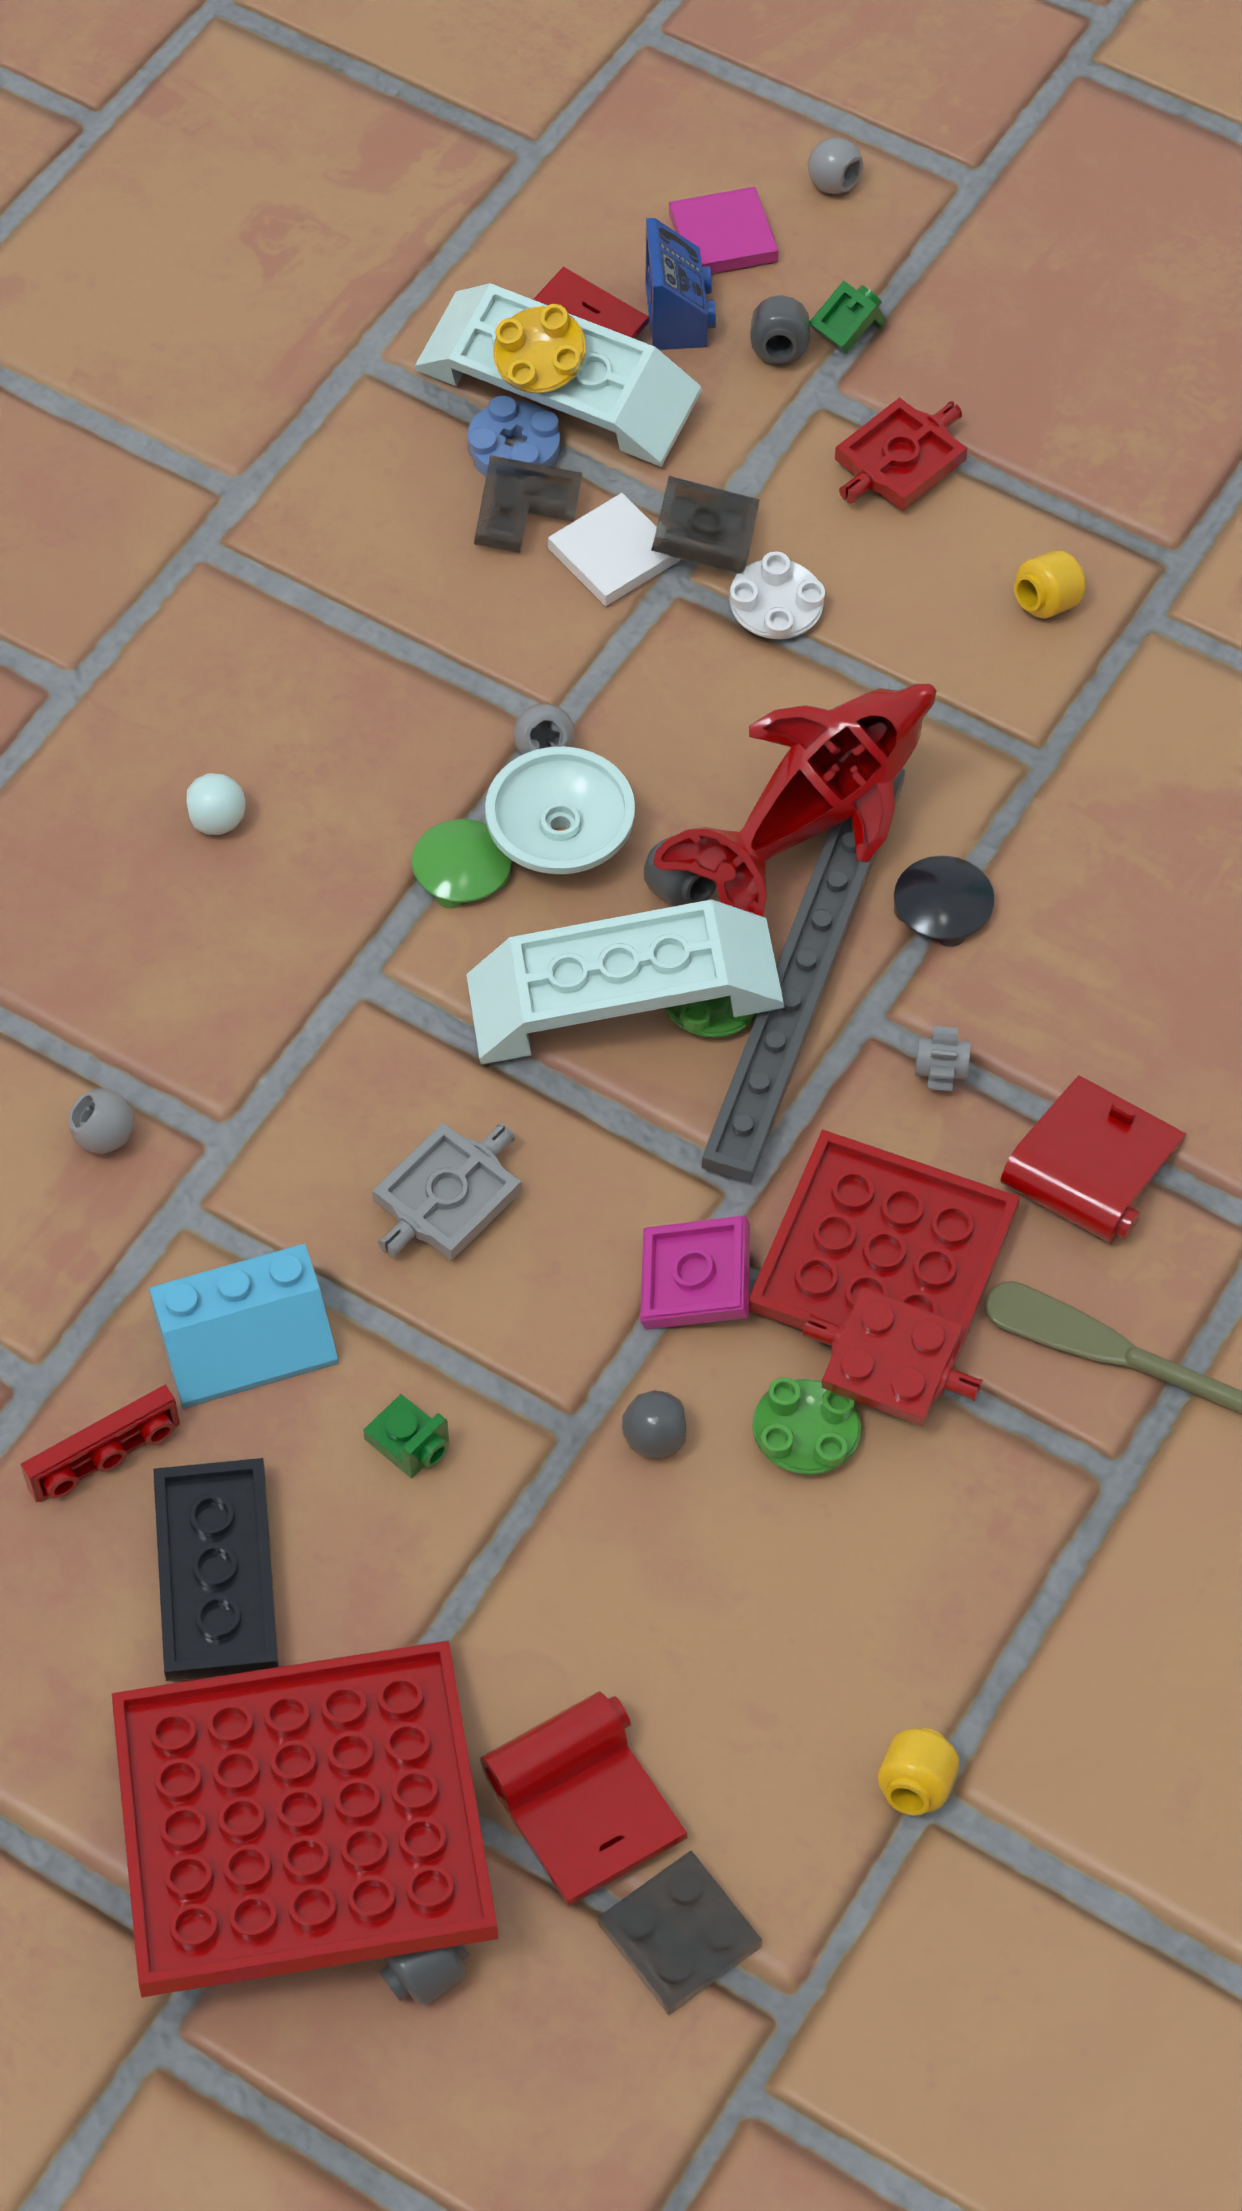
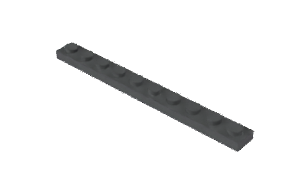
M904 769L900 771L893 781L895 804L904 783ZM852 818L829 830L776 966L784 1008L758 1013L703 1153L701 1165L703 1169L746 1182H752L877 854L876 851L868 862L856 860Z

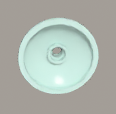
M564 746L547 747L517 757L496 775L486 796L485 817L492 840L512 861L537 872L571 874L586 871L604 863L623 847L633 828L635 800L631 786L625 776L607 759L584 749ZM556 828H565V829H567V830L557 831V830H554V829H556Z

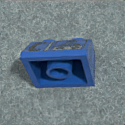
M646 218L645 286L652 346L658 350L707 347V328L716 327L714 300H706L705 294H711L712 292L710 266L702 267L701 253L698 246L656 218Z

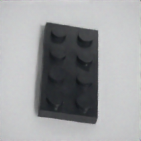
M257 1458L154 1468L163 1660L166 1681L231 1675L279 1667L264 1459Z

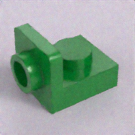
M843 280L810 320V326L814 331L847 354L872 322L881 328L887 320L879 309L882 301L871 290L863 285L856 290Z
M402 1394L363 1429L364 1439L411 1479L424 1466L431 1468L436 1465L445 1455L449 1446L447 1419L439 1413L431 1419Z

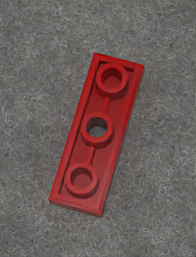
M166 1384L21 1463L27 1488L34 1500L41 1502L48 1497L54 1499L63 1497L70 1493L77 1486L78 1481L97 1470L105 1472L117 1467L124 1461L128 1453L146 1443L148 1445H155L167 1439L173 1433L175 1427L179 1425L180 1420L175 1398Z

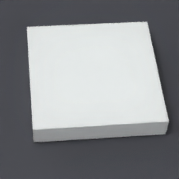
M620 493L547 537L548 549L605 607L680 561L681 550L623 493Z

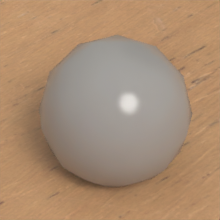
M837 137L820 141L811 151L807 162L812 183L820 191L835 195L850 191L859 181L863 170V160L858 147L847 139Z
M548 703L535 704L524 710L516 720L513 730L514 745L520 755L547 747H572L575 740L574 724L569 715L560 707Z
M97 1088L89 1090L76 1100L69 1113V1129L74 1141L85 1151L99 1154L112 1153L128 1142L134 1129V1115L129 1102L118 1092Z

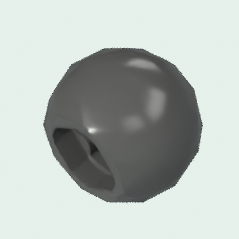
M657 1390L637 1395L622 1416L623 1435L630 1448L647 1458L662 1459L675 1455L686 1440V1421L681 1400L669 1392Z

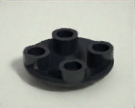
M951 856L927 857L913 863L900 875L894 891V913L896 917L915 932L928 938L937 939L941 945L946 947L960 945L965 940V937L982 928L990 918L994 907V891L986 875L972 863Z

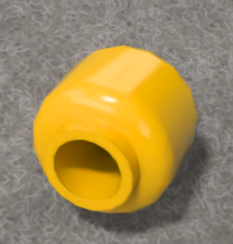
M1052 550L1022 563L1016 574L1014 584L1015 597L1020 606L1036 618L1047 619L1079 605L1084 598L1086 588L1085 574L1081 565L1072 555L1066 551Z
M915 1728L903 1730L894 1735L887 1747L877 1774L878 1786L888 1803L903 1814L914 1816L936 1811L942 1808L949 1798L959 1771V1756L952 1744L942 1734L933 1729Z

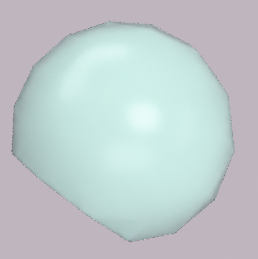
M208 773L196 778L187 789L186 803L189 818L196 830L208 835H223L234 830L244 818L246 800L241 786L235 779L225 774Z

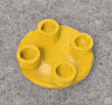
M549 304L547 306L525 309L511 318L502 320L495 330L496 339L493 347L495 366L500 376L517 390L527 393H547L559 389L575 377L584 362L586 354L584 333L577 321L561 305Z

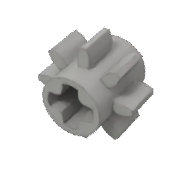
M933 1026L932 1038L919 1037L915 1075L928 1076V1089L952 1091L954 1079L967 1080L971 1042L958 1041V1028Z

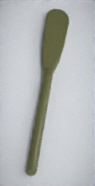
M1014 1281L1002 1282L996 1285L986 1296V1315L994 1325L1003 1330L1083 1358L1131 1367L1242 1414L1241 1390L1138 1348L1114 1329L1062 1301Z

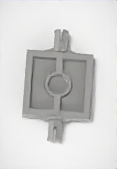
M442 1123L372 1191L373 1201L395 1217L398 1222L388 1234L378 1241L380 1248L385 1253L388 1252L390 1257L394 1258L413 1238H417L427 1242L452 1261L522 1192L521 1181L504 1169L496 1158L510 1142L515 1140L513 1132L508 1127L505 1130V1125L499 1123L479 1143L462 1137L445 1123Z

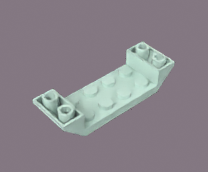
M491 283L455 292L415 364L416 371L457 386L463 373L613 431L617 435L620 451L662 467L698 400L702 387L660 350L647 343L569 314L580 325L586 341L585 359L580 370L571 381L554 391L547 393L523 392L510 386L500 376L495 366L493 347L496 339L495 330L502 320L511 318L520 311L547 305Z
M712 899L509 937L466 974L481 1065L530 1056L531 1049L528 1033L725 996H730L734 1017L784 1008L767 919Z

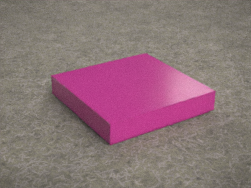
M756 187L669 202V215L675 232L700 248L702 267L710 266L711 274L778 262V248Z
M745 1215L643 1228L640 1322L645 1330L748 1318L750 1223Z

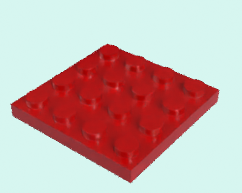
M822 1129L749 1296V1311L801 1330L804 1329L810 1314L840 1326L842 1321L851 1313L861 1288L864 1287L962 1324V1335L953 1354L954 1369L1019 1207L1020 1196Z

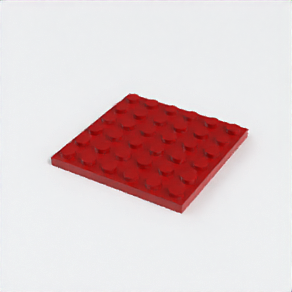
M449 1640L111 1693L138 1985L141 1998L499 1939Z

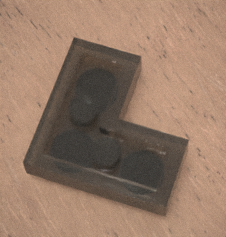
M490 455L474 544L520 553L527 513L574 522L582 473Z

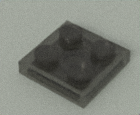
M669 476L651 551L712 566L720 570L744 574L760 499Z
M692 1850L598 1916L600 1928L668 2016L762 1947L761 1937Z

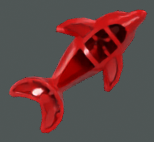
M914 684L901 691L879 688L831 710L807 705L777 709L749 725V737L788 746L790 749L763 790L744 827L740 832L710 827L684 830L665 840L655 851L653 865L660 870L690 871L716 882L721 903L763 917L767 900L765 861L852 818L856 860L868 862L887 839L895 810L893 781L918 744L923 719L935 702L937 692L935 687L931 684Z

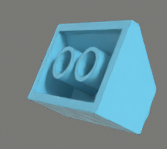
M305 1243L149 1287L156 1323L183 1409L339 1364L320 1287Z

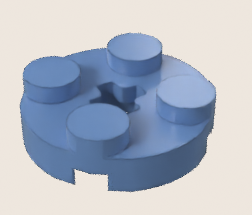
M505 395L497 396L489 402V407L480 411L473 418L468 428V450L474 459V466L481 474L494 481L509 484L521 483L522 476H529L536 473V478L553 468L560 455L558 418L553 412L545 410L534 403L514 400ZM512 437L521 438L524 441L523 443L515 442L513 446L506 445V439Z

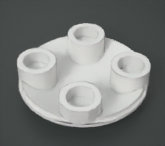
M775 551L767 553L762 560L746 566L736 575L729 591V604L737 621L750 632L770 639H787L805 633L819 620L824 607L825 588L808 569L790 561L786 554Z

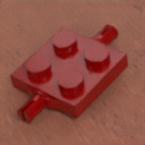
M900 397L835 447V460L855 475L853 479L839 488V493L843 500L847 499V503L852 504L866 491L873 490L902 511L966 461L968 448L952 437L946 429L962 417L961 408L957 404L954 406L955 402L950 401L937 413L929 415L928 413L916 410Z
M864 1287L861 1288L851 1313L842 1321L840 1326L810 1314L803 1329L802 1336H807L832 1346V1357L822 1378L821 1388L922 1427L932 1404L943 1394L945 1389L975 1401L983 1382L981 1378L978 1379L953 1369V1354L962 1335V1324Z

